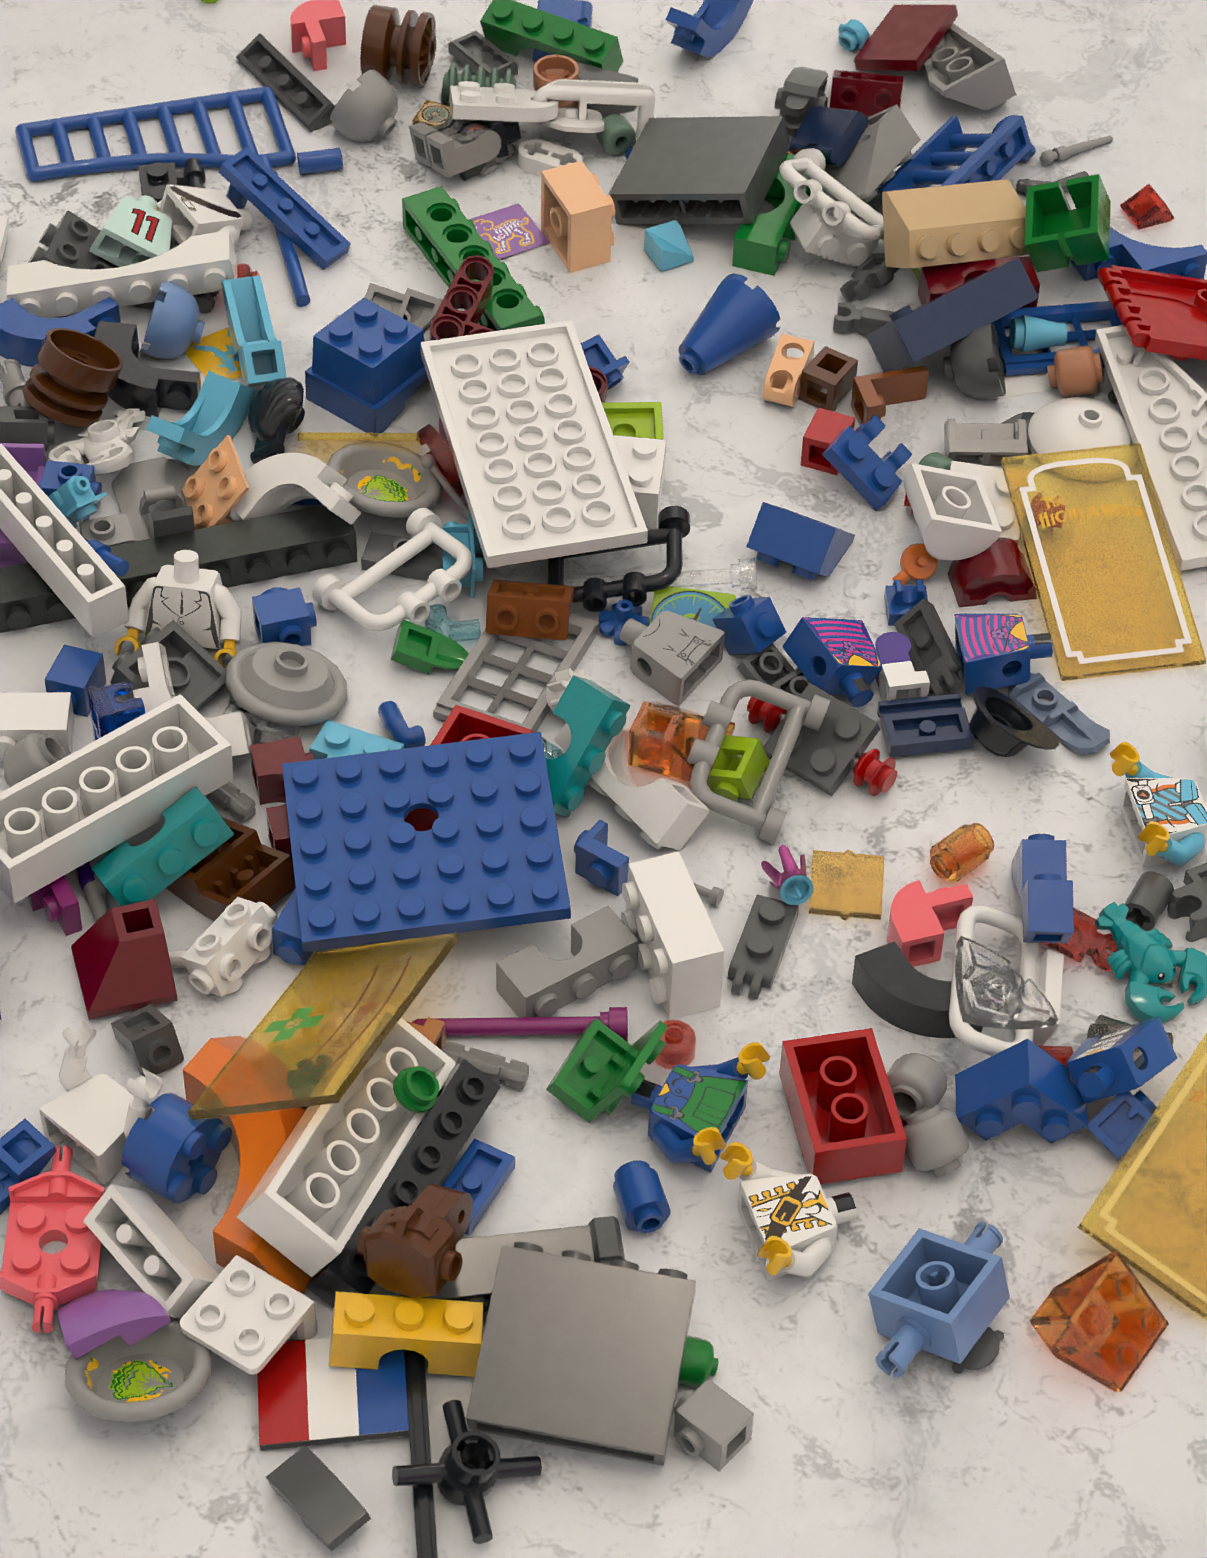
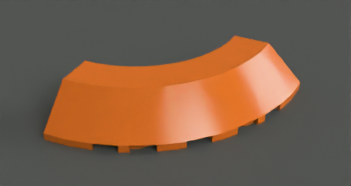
M242 1036L210 1038L183 1068L186 1100L219 1118L226 1126L232 1129L231 1142L237 1153L240 1166L237 1187L231 1203L213 1230L216 1263L225 1268L238 1255L294 1290L304 1294L307 1290L306 1285L312 1277L240 1221L237 1215L307 1108L302 1109L294 1100L295 1094L289 1089V1081L292 1075L266 1051Z

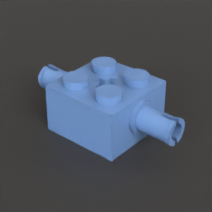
M986 1222L978 1223L964 1244L919 1228L868 1293L878 1334L891 1338L885 1348L876 1356L877 1365L887 1375L890 1376L893 1369L897 1367L893 1372V1376L895 1378L901 1377L919 1350H924L961 1364L1008 1301L1010 1294L1002 1257L993 1254L1003 1243V1237L993 1225L989 1224L985 1232L982 1233L986 1228Z

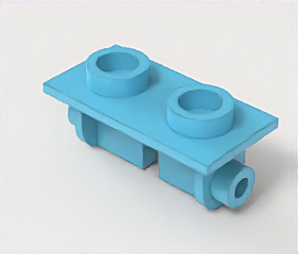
M73 476L60 486L57 491L50 494L48 498L76 528L78 526L76 522H80L98 511L95 505L108 494L104 492L95 496L86 477Z
M468 513V524H458L457 522L450 521L442 529L463 543L472 553L473 564L471 569L460 582L462 587H470V598H474L475 582L483 581V558L475 557V553H481V545L476 530L473 529L471 514ZM442 549V567L446 571L456 563L457 559Z

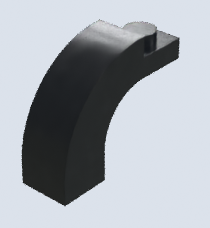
M99 321L94 338L101 340L114 349L122 358L124 364L115 386L111 391L106 392L110 399L125 409L135 408L145 411V415L151 417V415L159 417L161 408L190 410L201 390L200 372L161 369L144 364L138 360L140 351L137 324Z
M895 941L855 956L852 985L874 1013L891 1025L913 1034L934 1038H957L949 1022L952 981L933 979L917 971L908 962ZM1009 964L970 978L967 1021L978 1032H982L985 1014L998 1013L1013 1002L1017 976Z

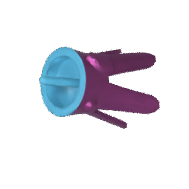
M781 845L778 850L784 872L780 873L767 861H762L761 866L773 881L769 883L779 890L781 899L789 905H800L806 902L813 893V883L806 874L805 855H800L799 869L789 848Z

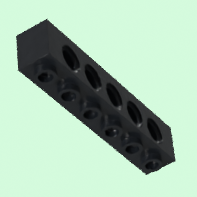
M465 1059L453 1068L439 1091L436 1103L426 1112L345 1247L336 1258L310 1279L306 1285L307 1289L332 1308H334L336 1292L369 1294L376 1282L368 1277L366 1261L357 1252V1241L361 1231L366 1226L371 1227L385 1210L412 1205L429 1184L439 1185L501 1088L498 1084Z

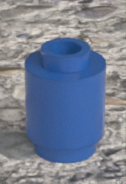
M636 1160L623 1164L614 1174L613 1190L625 1225L632 1231L641 1233L654 1232L662 1227L671 1213L658 1173L653 1168H650V1165L645 1161Z

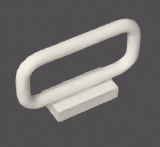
M975 905L968 907L960 914L956 926L949 1005V1022L954 1035L965 1046L990 1056L1027 1038L1041 1048L1060 1025L1064 954L1047 949L1039 957V943H1023V919L989 906ZM979 922L1010 932L1021 943L1016 1031L1013 1042H1006L974 1030L967 1021L974 927Z

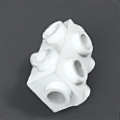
M237 897L225 908L224 912L210 927L196 939L189 949L171 951L169 957L171 966L173 968H187L190 974L188 976L190 983L203 994L212 993L220 997L232 994L242 986V975L253 964L261 963L269 957L271 953L270 945L273 943L272 928L273 924L277 921V916L263 902L255 903Z

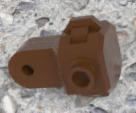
M432 1183L423 1190L412 1205L385 1210L371 1227L366 1226L363 1228L357 1241V1252L366 1261L368 1277L384 1289L396 1292L402 1297L419 1299L437 1295L447 1281H454L460 1273L462 1254L456 1252V1243L466 1232L473 1209L471 1195Z

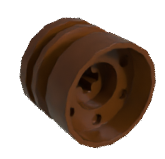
M381 5L371 6L366 16L361 40V73L364 74L368 70L375 69L389 81L396 67V75L400 84L406 85L411 78V83L414 86L424 87L430 76L436 53V22L434 15L429 12H422L418 18L415 10H409L406 12L401 24L397 8Z
M66 328L50 329L37 355L40 364H35L31 369L30 378L22 390L24 398L33 408L53 420L74 427L88 428L101 418L102 409L108 402L106 392L113 389L124 365L122 358L110 346L88 334Z

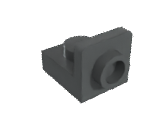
M152 1004L111 1023L115 1038L134 1055L142 1076L145 1077L142 1068L157 1075L184 1060L173 1023Z

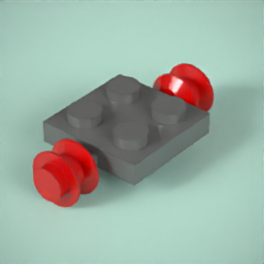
M809 683L800 695L801 698L812 702L814 694L831 701L818 732L802 726L786 769L831 796L836 792L851 769H853V783L855 786L860 787L867 782L870 784L869 794L872 796L878 795L881 791L883 793L887 792L897 778L898 773L895 770V760L888 758L881 762L878 749H872L864 753L880 730L878 723ZM751 697L747 705L749 722L757 724L763 720L764 731L767 733L773 732L763 746L767 757L771 759L789 711Z

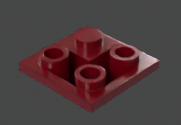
M156 899L111 908L71 945L88 1020L140 1009L149 1004L154 1006L178 1000L165 933Z

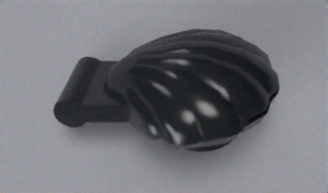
M278 378L267 383L257 392L250 405L248 423L251 431L257 435L254 451L250 455L253 464L270 456L284 453L286 434L294 432L304 419L305 410L302 407L304 389L301 382L295 378Z

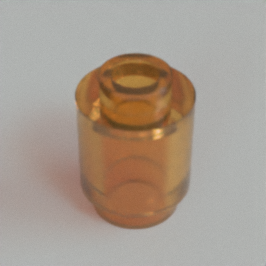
M979 823L960 826L931 847L930 865L932 870L942 879L958 882L989 859L990 853L994 850L993 838L989 831Z

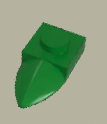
M403 619L397 629L390 660L429 674L433 667L445 670H458L469 653L447 636Z

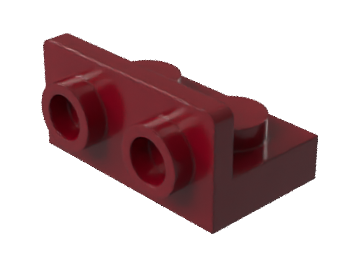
M834 70L829 108L858 111L865 116H873L896 104L900 108L904 76Z

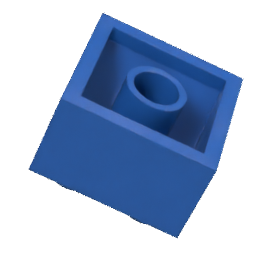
M762 502L746 547L758 551L757 560L776 567L779 566L780 560L794 565L792 573L814 581L817 574L827 577L831 575L853 543L855 534L788 509Z

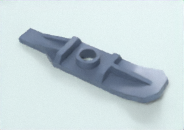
M1030 672V679L1026 683L1006 687L1009 698L1026 713L1051 729L1059 738V742L1079 754L1095 753L1110 744V730L1088 718L1079 710L1074 702H1070L1039 672L1037 674ZM1045 698L1050 700V702H1043L1039 699Z

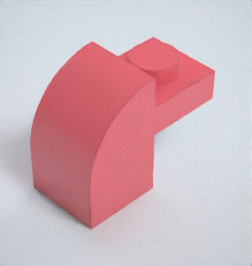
M311 0L299 5L292 12L290 17L292 53L302 52L303 58H309L313 71L327 69L326 48L346 45L345 14L340 1Z
M920 880L904 886L895 895L891 904L887 943L895 941L913 967L940 961L944 930L956 928L960 914L972 906L973 895L968 885L964 884L951 888L943 887L929 893H925Z

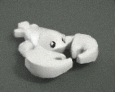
M135 408L119 410L114 413L115 419L102 420L90 425L78 434V437L81 439L55 447L49 452L48 458L50 461L84 464L82 456H86L89 460L87 464L94 465L95 475L117 472L133 462L132 449L128 444L136 438L139 427H133L132 424L144 421L146 418L145 411Z

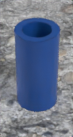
M332 148L297 153L299 174L343 169L341 149Z

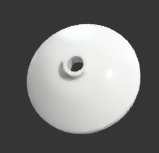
M1079 397L1057 400L1038 409L1029 422L1027 443L1034 457L1042 465L1078 459L1108 458L1125 463L1131 473L1139 463V457L1122 412L1104 402ZM1087 463L1048 469L1061 477L1082 483H1107L1125 477L1124 469L1119 465L1111 463Z

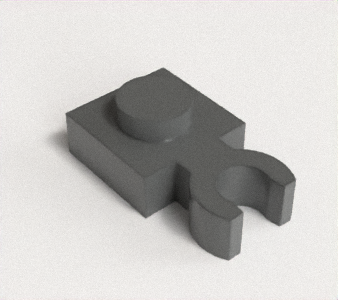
M885 253L872 254L851 274L853 279L846 282L840 288V291L846 302H850L855 296H857L859 301H863L871 294L873 288H881L888 285L894 279L893 275L900 268L886 267Z

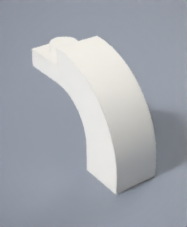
M297 452L270 456L247 469L244 475L249 490L232 509L243 520L282 513L288 506L299 500L314 498L318 499L330 511L350 525L361 514L350 503L354 496L343 487L344 483L348 480L320 459Z
M159 642L141 645L144 657L138 658V669L142 682L149 683V687L133 690L141 715L176 697L173 690L166 648ZM240 711L215 717H204L231 744L232 761L251 758L250 745H252L247 715Z

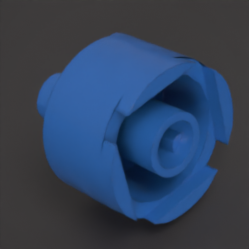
M174 1093L163 1094L149 1105L156 1110L147 1121L139 1117L131 1128L122 1152V1165L129 1169V1172L125 1174L130 1179L172 1203H181L188 1200L196 1192L204 1195L213 1187L217 1179V1170L214 1168L221 1152L231 1140L232 1129L226 1126L219 1118Z

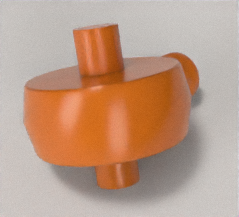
M912 544L903 551L900 558L901 571L892 580L893 582L901 580V585H904L909 579L925 581L935 573L938 559L928 554L925 544Z

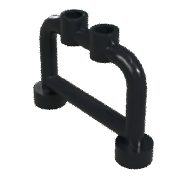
M668 506L662 509L658 515V529L648 530L647 543L549 558L547 584L564 585V559L666 544V568L658 574L645 576L640 572H629L624 575L623 580L605 582L600 578H589L583 583V586L574 587L573 603L582 602L583 607L590 612L604 610L607 606V598L622 596L623 600L631 601L633 606H640L646 602L647 592L665 589L672 585L681 575L683 567L682 538L686 537L690 532V514L685 508L680 506Z

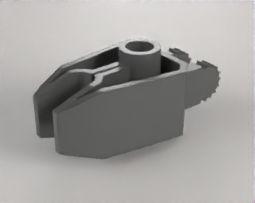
M807 67L794 68L784 81L783 88H778L775 98V109H779V116L784 117L789 136L794 137L813 106L827 107L828 97H825L828 74L826 71Z

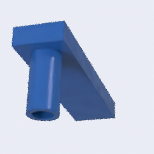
M247 146L221 164L219 173L230 183L226 196L237 209H244L247 201H250L322 270L329 267L349 251L351 243Z

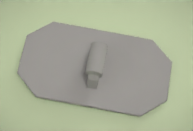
M159 457L131 463L123 468L113 480L111 485L120 512H127L135 541L150 539L144 513L187 506L182 492L183 486L191 476L187 466L166 457Z

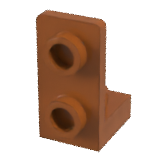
M926 366L853 377L851 408L859 425L862 423L866 424L873 415H876L880 420L881 417H885V405L924 399L926 397L929 375Z

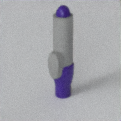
M87 862L77 868L81 889L85 893L94 919L97 922L110 910L104 896L108 890L91 869L90 862Z

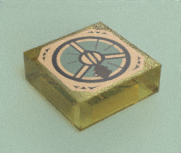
M426 100L413 118L412 125L423 122L430 127L443 124L452 115L451 107Z

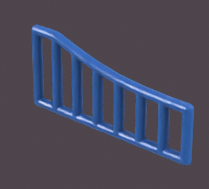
M268 86L19 124L15 128L28 179L33 182L107 171L139 169L138 165H148L157 162H175V167H186V161L190 158L198 159L200 166L203 168H220L222 163L234 155L221 154L207 110L228 107L241 148L244 149L247 146L253 153L259 156L242 104L262 101L280 151L266 154L270 158L272 167L291 165L296 161V154L274 91ZM193 112L206 153H184L172 115ZM158 117L169 153L147 154L137 120ZM123 123L133 155L111 156L102 126ZM88 128L96 158L75 161L67 131ZM53 134L61 163L39 166L32 137Z

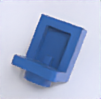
M599 334L580 343L588 366L602 371L606 376L608 382L607 390L623 380L624 376L622 373L630 363L626 356L616 360Z
M599 820L589 831L584 830L575 842L573 849L574 853H576L575 873L587 879L595 887L604 888L619 896L622 893V884L626 883L628 879L629 857L607 846L608 823Z

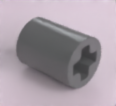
M1153 871L1144 872L1124 903L1129 908L1126 919L1132 921L1145 931L1152 930L1174 891L1171 881L1160 873Z

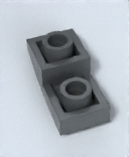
M773 643L761 652L753 653L744 658L737 667L746 680L760 681L800 697L810 683L799 668L794 670Z
M306 1445L266 1476L273 1490L299 1514L305 1526L331 1551L371 1519L369 1513L353 1494Z

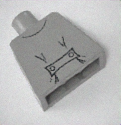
M671 611L661 612L649 626L630 618L620 632V640L632 646L630 661L632 673L678 707L722 661L724 631Z

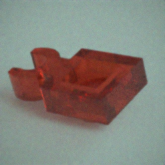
M1073 907L1074 933L1068 944H1043L1079 963L1087 954L1092 957L1094 963L1099 968L1105 971H1112L1111 965L1107 961L1110 954L1106 951L1111 950L1114 953L1118 951L1112 934L1103 935L1099 933L1095 925L1096 919Z

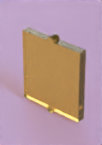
M813 850L811 871L813 893L809 900V914L840 916L842 920H848L849 917L881 920L884 856L853 854L851 850H846L844 853Z

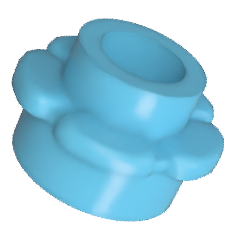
M851 19L845 25L840 24L838 27L840 34L838 36L839 43L848 51H853L854 49L860 51L870 38L868 30L858 20Z

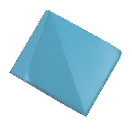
M677 220L645 229L644 251L661 272L694 261V256Z

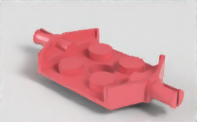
M64 1145L63 1155L61 1147H55L56 1152L53 1155L52 1166L49 1172H44L12 1185L8 1189L10 1209L2 1271H0V1289L33 1305L34 1316L31 1328L36 1333H42V1324L45 1334L50 1333L53 1330L54 1310H58L59 1305L93 1293L97 1290L102 1243L83 1220L105 1193V1188L70 1172L73 1150ZM51 1241H62L67 1244L65 1249L56 1254H48L42 1251V1248Z

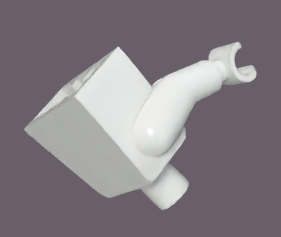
M87 1020L82 1021L81 1029L77 1033L70 1027L62 1032L63 1037L70 1044V1047H67L59 1072V1079L66 1093L44 1104L39 1108L44 1136L55 1146H60L62 1152L63 1145L70 1147L73 1150L72 1160L105 1185L123 1167L122 1152L128 1134L139 1117L145 1121L150 1117L152 1107L149 1105L159 1096L163 1087V1080L144 1068L142 1070L145 1077L140 1075L135 1080L131 1077L128 1078L125 1088L107 1074H97L92 1077L85 1069L88 1058L86 1048L94 1039L96 1030Z

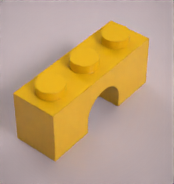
M336 1292L331 1324L329 1366L378 1370L379 1360L384 1354L394 1350H411L426 1357L427 1373L475 1377L482 1344L483 1303Z

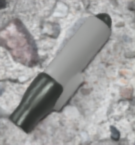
M508 145V156L501 159L495 157L486 163L459 173L460 178L465 181L480 174L485 176L497 169L498 163L514 155L515 145Z

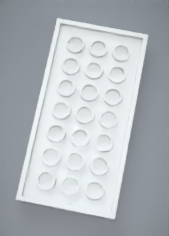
M572 320L420 342L421 357L487 568L647 543L648 530Z

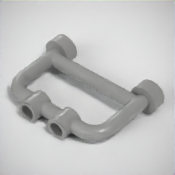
M750 679L738 681L728 687L720 703L710 702L702 725L709 727L705 740L696 738L688 756L687 762L694 764L690 779L692 793L709 810L761 830L758 838L775 844L787 812L772 807V801L802 726L818 732L831 700L814 694L811 702L763 682ZM748 696L789 711L752 808L715 794L707 785L708 776L740 699Z

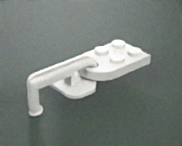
M558 79L536 91L515 89V85L509 83H496L494 88L480 87V84L476 82L463 81L459 82L458 86H450L449 101L453 119L534 122L560 131L576 133H598L604 130V121L602 120L601 113L587 109V104L638 106L634 142L636 143L649 118L654 117L655 92L648 84L634 82ZM559 100L578 101V108H558Z

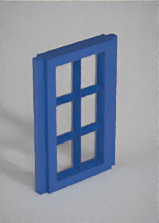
M1110 301L1019 308L993 322L1000 347L997 348L999 357L1003 362L1005 376L1047 373V365L1054 364L1056 353L1051 352L1050 347L1042 349L1043 353L1013 355L1009 336L1007 337L1005 329H1010L1012 318H1020L1021 315H1026L1056 323L1073 324L1075 331L1067 332L1066 343L1079 342L1080 346L1088 345L1087 341H1095L1096 329L1083 330L1081 323L1110 320L1112 327L1122 325ZM1094 348L1093 352L1099 353L1098 348Z

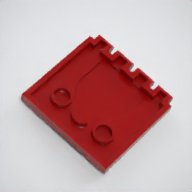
M1111 265V268H1101L1098 271L1097 277L1134 346L1142 347L1146 352L1166 354L1177 360L1193 358L1207 362V280Z

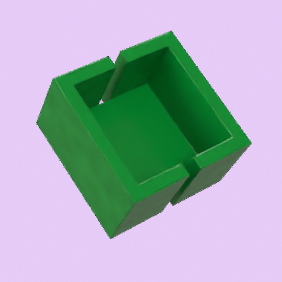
M1099 174L1066 180L1067 189L1076 207L1073 210L1070 208L1059 181L1027 187L1025 247L1036 272L1069 267V261L1073 260L1076 266L1109 260L1111 201Z

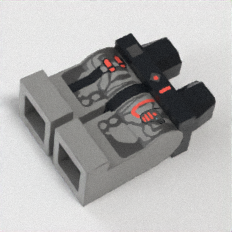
M451 115L445 123L430 127L423 122L409 126L416 160L433 168V170L447 178L486 163L495 157L501 159L508 156V145L521 140L518 122L453 119Z

